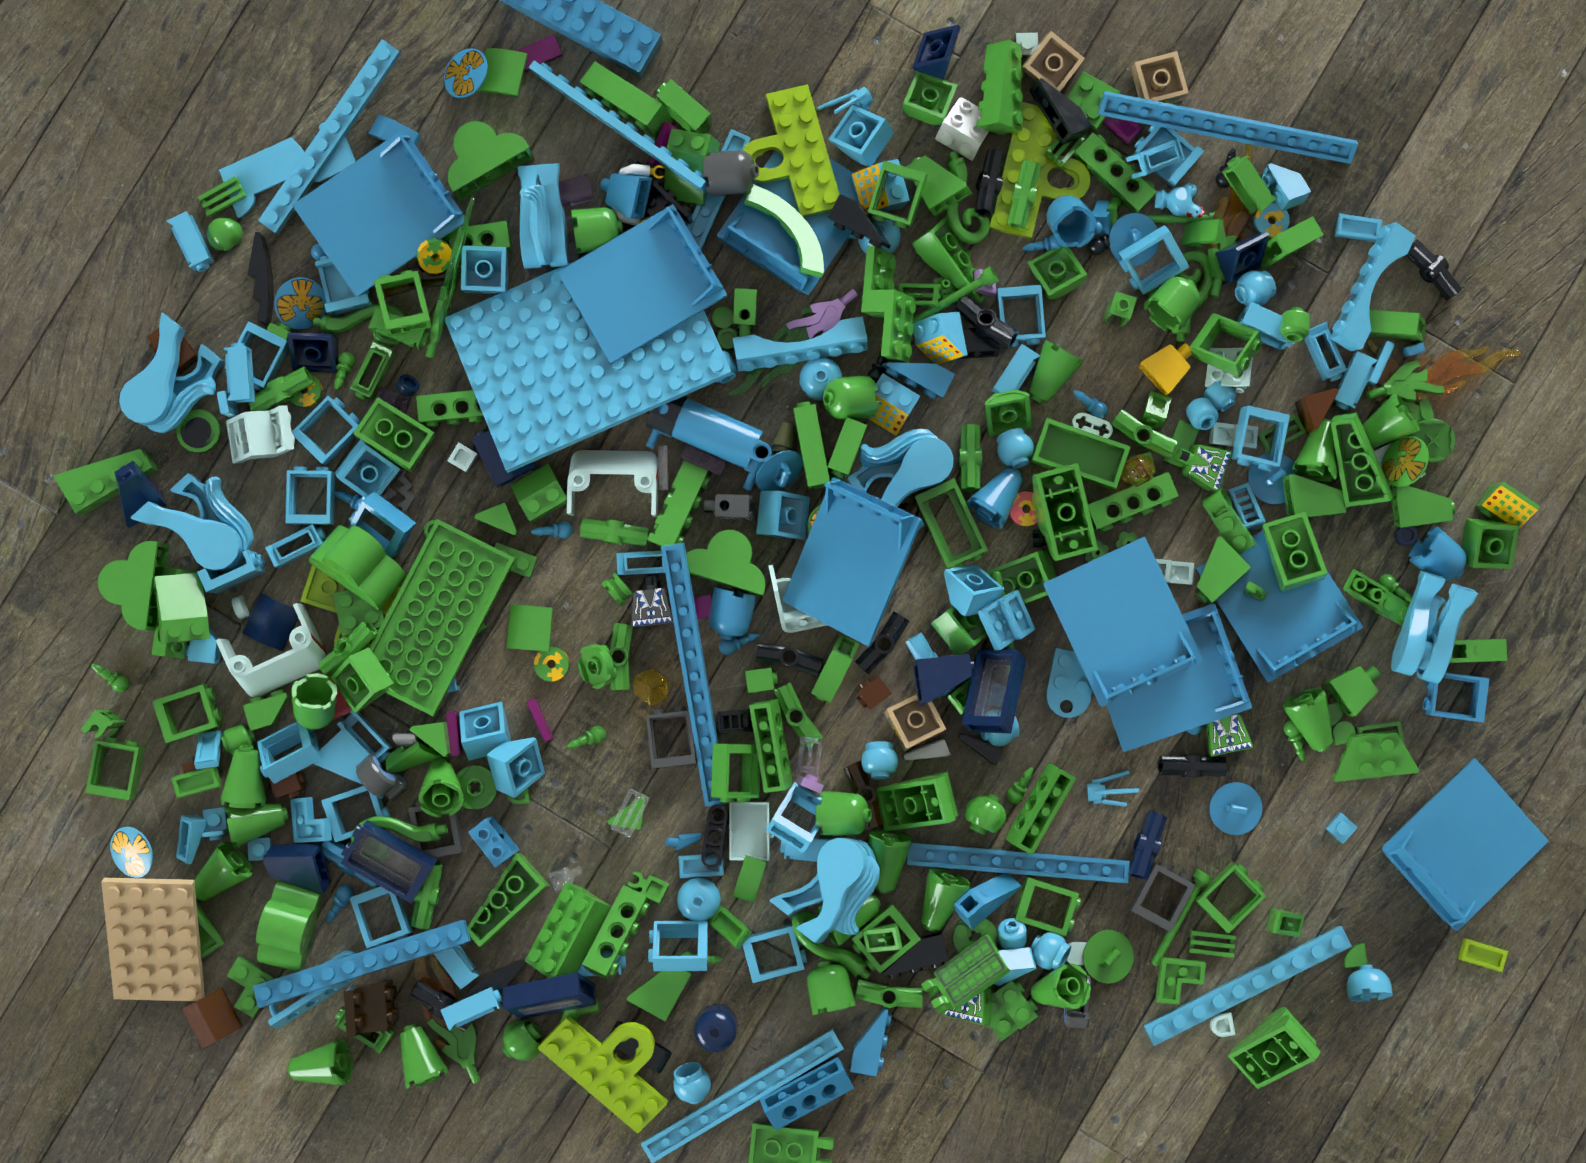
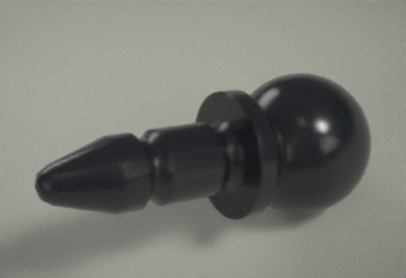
M1235 148L1230 150L1224 166L1220 167V172L1216 175V184L1221 188L1230 186L1222 171L1228 167L1227 162L1236 157Z
M1100 235L1099 238L1090 240L1088 244L1089 252L1093 255H1100L1105 249H1109V235Z
M881 351L876 364H872L873 369L867 375L875 383H877L882 373L884 374L887 370L882 367V364L886 362V357L881 356Z

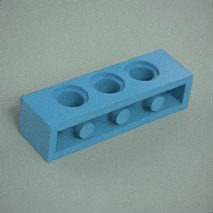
M837 1057L760 1098L764 1113L776 1131L837 1097L846 1094L854 1089V1086L842 1062Z

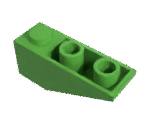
M1506 639L1455 640L1449 663L1507 661Z

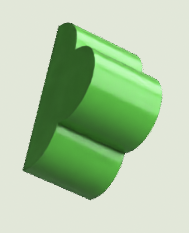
M468 122L458 129L454 137L453 145L458 159L449 168L448 183L457 199L462 201L535 157L527 142L521 136L514 133L496 135L494 130L483 122Z
M1075 463L1034 474L1032 478L1034 489L1032 504L1038 527L1042 535L1045 536L1046 544L1053 560L1058 561L1098 550L1079 464Z
M338 525L309 558V563L378 610L407 577L404 570L391 557L386 555L382 545L368 532L357 526H351L348 529Z
M735 530L721 531L711 539L707 550L694 549L686 553L689 573L691 575L764 597L766 590L764 576L758 567L751 564L753 558L752 547L749 540L742 533Z
M155 541L142 542L132 549L128 561L116 560L110 562L99 574L98 588L101 595L113 604L122 605L123 617L133 628L155 631L158 609L154 576H163L164 567H167L170 544Z
M948 771L928 774L875 788L885 831L946 824L956 820V816H958Z
M278 880L272 898L267 902L262 912L257 929L256 942L259 944L258 962L295 972L304 970L323 894Z
M1281 1007L1267 1016L1227 1056L1250 1082L1259 1089L1315 1061L1320 1054V1049L1316 1046V1040L1286 1007Z

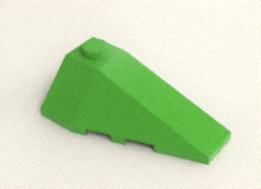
M947 215L911 243L923 261L945 279H948L957 289H961L974 281V271L978 269L972 266L970 251H965L962 242L951 231ZM975 291L966 295L972 297L978 304L982 303L987 297Z

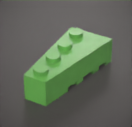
M1006 40L986 46L983 69L986 79L982 81L981 85L984 97L983 101L979 102L978 110L982 111L981 119L977 120L976 127L998 135L1022 131L1023 93L1021 80L1023 74L1021 70L1022 50L1020 44Z
M594 61L580 81L588 97L591 99L597 98L605 108L614 110L622 119L631 122L654 140H657L663 122L673 123L663 104Z
M1357 412L1334 416L1331 420V427L1345 507L1391 501L1394 494L1386 480Z
M138 449L53 475L74 512L85 515L118 495L114 472L122 466L134 461L148 477L159 471L148 451Z
M685 460L683 461L672 484L673 490L671 493L669 492L665 499L663 513H660L655 521L654 533L650 532L647 538L650 543L660 547L683 543L684 537H682L684 529H689L693 517L690 516L693 508L698 509L702 500L699 494L702 488L706 489L711 477L708 476V470Z
M522 853L514 855L512 862L505 869L500 880L489 893L485 903L480 907L467 927L469 936L479 947H486L550 887L549 883Z

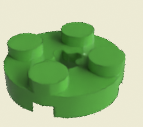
M591 644L580 650L579 653L582 654L581 659H578V670L586 683L590 682L594 685L592 688L599 689L611 683L612 679L616 678L617 671L606 645Z
M473 765L462 769L456 775L464 794L463 807L467 809H481L494 801L497 790L491 770L484 766ZM471 782H479L481 784V791L472 793L470 791L472 789Z
M985 918L974 929H971L960 919L954 927L952 935L957 951L961 953L975 943L973 940L969 941L968 938L974 930L976 933L981 934L978 940L988 934L996 945L997 932L993 923Z

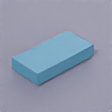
M1339 213L1337 215L1334 236L1376 242L1378 238L1377 233L1382 226V220Z
M1386 341L1382 344L1376 357L1378 361L1373 364L1372 367L1374 369L1366 385L1372 387L1378 383L1395 346L1394 343Z
M227 391L217 392L220 413L229 418L239 415L238 403L233 404L227 401L230 394Z
M221 730L199 733L194 761L196 769L219 766L222 747L221 737L223 736Z
M702 854L678 856L680 878L724 876L723 859L718 869L708 870L701 861ZM709 854L706 857L708 865H714L718 861V857L715 854Z

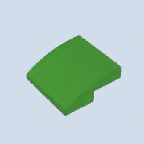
M486 48L487 75L482 86L477 91L519 98L528 54L513 50Z
M510 604L506 648L550 652L553 608Z

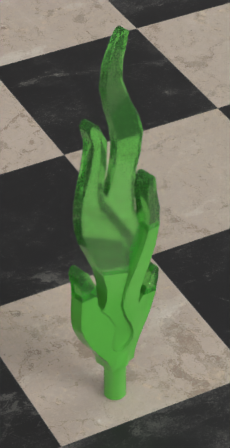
M471 197L467 207L463 226L458 229L444 285L441 286L425 355L429 358H434L436 348L446 323L445 318L450 310L462 262H459L462 253V246H464L469 218L475 201L474 197Z

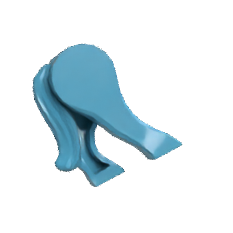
M560 163L518 166L521 191L519 193L521 195L520 247L523 266L525 269L543 268V265H550L551 267L568 266L570 261L569 239L565 213L559 194Z
M163 312L161 313L159 323L160 336L155 357L142 372L125 383L120 392L119 399L121 410L127 418L159 433H166L176 428L201 398L206 395L215 394V378L218 371L225 364L213 351L201 344L196 368L185 376L176 377L180 358V346L186 330Z
M914 429L903 433L879 448H871L863 444L859 450L862 467L852 474L847 481L849 485L860 490L864 489L866 492L873 481L879 478L892 479L882 496V500L898 508L909 495L925 488L936 487L945 481L953 468L954 458L948 445L938 439L928 429Z
M187 473L170 489L171 492L192 498L198 505L200 518L186 512L166 509L149 501L130 517L145 524L162 526L173 530L186 542L197 563L204 568L216 571L230 572L243 566L246 559L242 552L250 550L254 540L249 522L225 498L221 490L222 481L217 476L211 477L203 484L194 475Z
M1420 570L1417 586L1393 650L1391 660L1392 671L1412 676L1417 672L1418 679L1438 684L1445 675L1449 665L1461 619L1467 608L1474 603L1478 593L1473 589L1452 583L1448 592L1449 599L1446 603L1444 598L1436 594L1443 587L1446 579L1442 576ZM1445 604L1439 615V618L1437 619V614L1440 606Z
M835 838L828 841L821 848L817 857V875L810 883L792 892L780 894L769 901L788 916L795 915L803 908L823 902L822 911L818 917L796 928L814 943H822L829 933L834 930L848 935H856L859 933L855 922L857 912L877 886L880 867L876 862L872 848L866 842L859 839Z

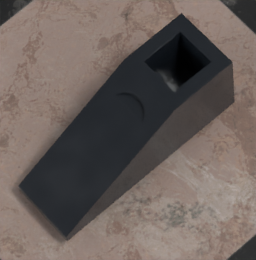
M839 194L828 218L835 221L833 226L843 231L848 228L852 230L851 235L861 240L866 237L870 239L869 244L879 249L881 246L890 249L891 245L875 220L872 219L871 214L868 213L867 208Z
M938 932L920 937L921 940L882 971L883 975L891 979L902 976L901 972L910 970V973H917L923 971L925 966L931 965L932 968L943 966L944 962L949 961L942 933Z

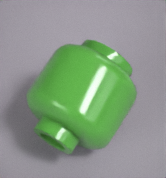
M1293 307L1284 312L1281 317V335L1289 342L1302 341L1309 335L1310 315L1299 307Z
M243 724L226 729L223 733L224 736L221 737L226 754L230 753L232 756L234 751L239 749L241 745L252 746V742L256 741L253 731L247 730Z

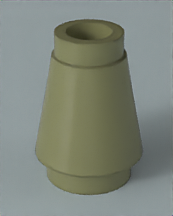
M790 423L781 424L771 445L774 454L787 450L793 451L794 425Z

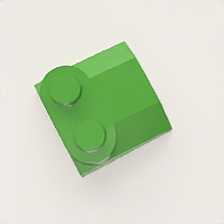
M916 71L902 109L909 117L930 125H940L945 120L958 84Z
M1063 246L1058 249L1053 248L1034 260L1027 262L1036 280L1041 285L1043 294L1049 300L1058 299L1075 290L1088 278L1087 273L1069 246L1067 248Z
M1015 389L993 394L985 402L984 417L989 437L1000 435L1015 428H1032L1028 393Z

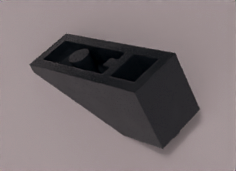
M1043 78L1038 79L1029 90L1062 145L1083 137L1092 127L1082 109Z

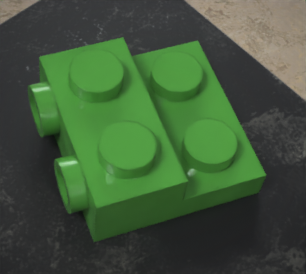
M1018 980L1005 983L991 991L990 1026L1001 1041L1016 1030H1021L1038 1017L1035 1012L1039 1009L1031 998L1028 1001L1024 998L1022 993L1025 990Z

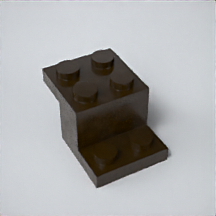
M384 980L376 984L353 985L344 991L347 1037H356L358 1034L366 1032L388 1031L396 1024L399 1012L398 1008L394 1006V999L397 998V987L393 985V980Z

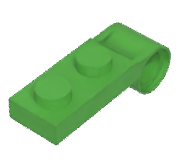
M1221 488L1202 500L1205 510L1226 542L1239 555L1256 545L1255 540L1233 509L1231 499L1224 489Z

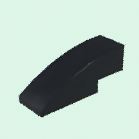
M525 958L498 968L475 985L463 999L490 987H493L494 991L498 989L501 995L503 987L508 986L526 964Z

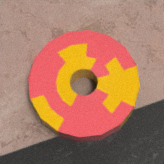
M1024 491L1018 493L1009 513L1013 522L1020 526L1028 527L1037 523L1032 504V492ZM1024 505H1028L1030 507L1029 513H1024L1022 511V507Z

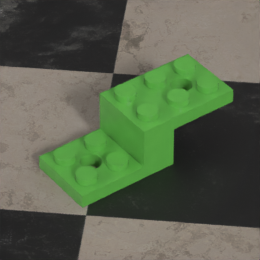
M867 246L861 312L884 320L881 356L899 363H909L912 354L911 336L914 332L913 313L916 310L915 298L894 289L895 255L876 246Z

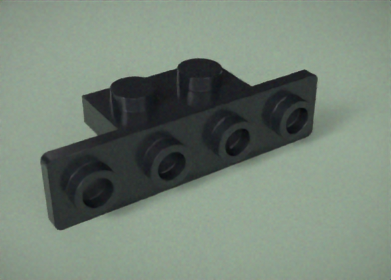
M631 158L627 161L629 165H631V164H640V165H643V164H642L641 162H639V161H637V162L635 163ZM652 175L651 177L653 178L645 212L652 217L670 205H674L680 216L691 224L693 222L691 217L692 211L684 203L680 205L676 201L677 197L669 189L665 191L661 187L662 183L658 178Z

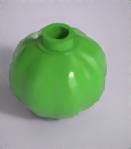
M988 793L987 797L976 796L972 798L965 807V819L971 823L969 828L984 836L987 831L990 833L999 831L1006 820L1005 809L999 803L1000 798Z
M526 1020L512 1021L506 1026L503 1033L504 1047H502L504 1054L508 1058L514 1057L521 1061L532 1060L540 1053L538 1045L542 1042V1030L533 1021L531 1023Z

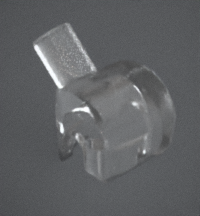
M580 866L571 870L568 867H564L550 872L548 877L555 892L558 893L563 889L566 882L573 884V878L582 875L583 871Z

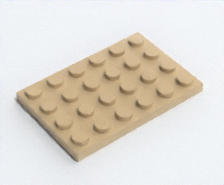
M104 878L101 883L114 999L198 1001L204 998L195 881L182 879Z

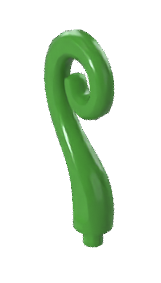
M953 151L948 154L951 161L947 164L950 173L967 184L968 169L963 157L959 158L957 152ZM960 201L947 208L949 227L960 241L967 244H978L988 236L990 231L989 217L978 216L974 212L975 207L966 209L962 215V222L966 227L971 225L972 217H976L979 220L980 229L974 233L968 232L960 222L958 214Z
M1190 250L1183 253L1187 263L1191 261L1198 262L1204 270V281L1198 290L1200 294L1199 308L1209 297L1214 279L1211 278L1208 255L1199 250ZM1195 269L1190 276L1182 271L1176 277L1190 279L1196 284L1201 278V271ZM1192 316L1178 332L1172 333L1176 335V342L1184 343L1185 335L1190 334Z
M379 303L368 305L345 317L323 315L322 319L314 318L313 326L321 327V332L342 333L372 317L375 309H380ZM386 304L387 312L399 317H407L398 307ZM376 331L373 332L375 340L381 345L395 346L400 344V342L382 336Z
M385 816L367 818L359 823V825L363 826L366 820L381 828L392 830L417 842L440 840L441 834L448 833L446 824L438 826L435 822L424 826H415ZM353 836L351 838V844L355 839ZM370 836V840L378 841ZM379 842L380 847L377 850H371L363 844L361 852L369 858L377 860L387 854L389 847Z
M800 911L792 918L793 931L808 950L820 957L841 964L855 977L860 975L866 980L871 973L865 969L867 964L857 954L849 950L814 943L796 929L797 926L804 922L815 919L816 916L814 914Z

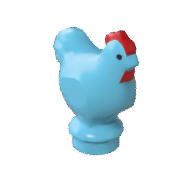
M1187 183L1183 187H1176L1168 193L1164 189L1162 191L1156 190L1155 208H1160V210L1168 208L1173 215L1188 216L1194 219L1201 218L1205 213L1202 206H1197L1192 201L1197 194V186L1192 183Z

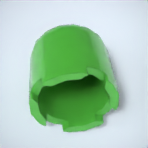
M608 207L571 210L577 254L592 252L618 237L619 233H623L622 221L617 220L614 211Z
M1171 277L1146 300L1144 309L1149 310L1151 313L1149 319L1156 326L1164 331L1169 328L1172 330V333H1176L1198 308L1200 294L1192 280L1182 277Z
M869 376L835 378L826 385L823 392V403L826 412L833 418L846 420V417L853 420L872 418L879 405V402L875 401V392L878 391V387Z
M318 673L307 674L306 678L294 682L292 702L293 715L297 723L304 728L315 730L326 727L333 721L337 705V686L328 680V676Z
M822 791L819 797L822 798L821 805H816V826L822 829L820 835L855 836L865 830L868 822L871 821L872 812L868 808L864 797L854 793Z
M830 960L817 963L818 968L811 970L807 976L812 1014L816 1015L856 1006L846 969L839 964L831 965Z

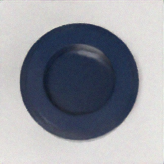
M404 374L396 382V387L401 394L414 396L419 389V383L413 376Z
M1415 526L1397 527L1394 537L1398 544L1409 546L1417 541L1418 531Z

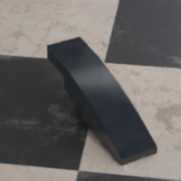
M255 232L247 275L256 279L252 298L260 302L257 321L269 325L272 322L274 304L271 258L265 237L260 232Z

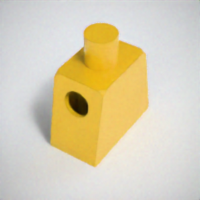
M1186 343L1178 350L1169 344L1143 360L1138 367L1158 390L1166 396L1191 368L1186 359L1192 355V351Z

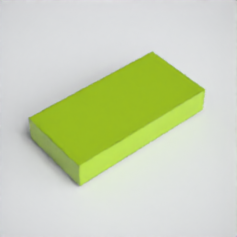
M1463 938L1458 959L1503 973L1509 951Z

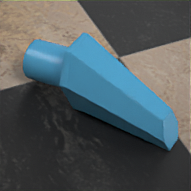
M701 833L679 834L677 838L667 837L666 846L675 847L676 851L698 842L702 835Z

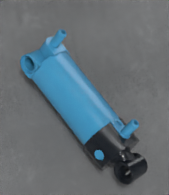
M687 396L680 397L646 412L649 415L647 427L652 429L646 444L647 447L654 449L660 434H663L733 463L749 472L743 489L751 491L761 465L773 456L771 447L761 441L764 431L695 402ZM766 449L768 451L767 457L763 459L756 456L758 450Z

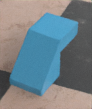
M379 114L368 133L374 138L386 141L399 131L405 130L415 146L422 136L397 121Z

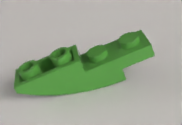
M1353 569L1343 589L1375 613L1403 626L1410 604L1389 592V589Z

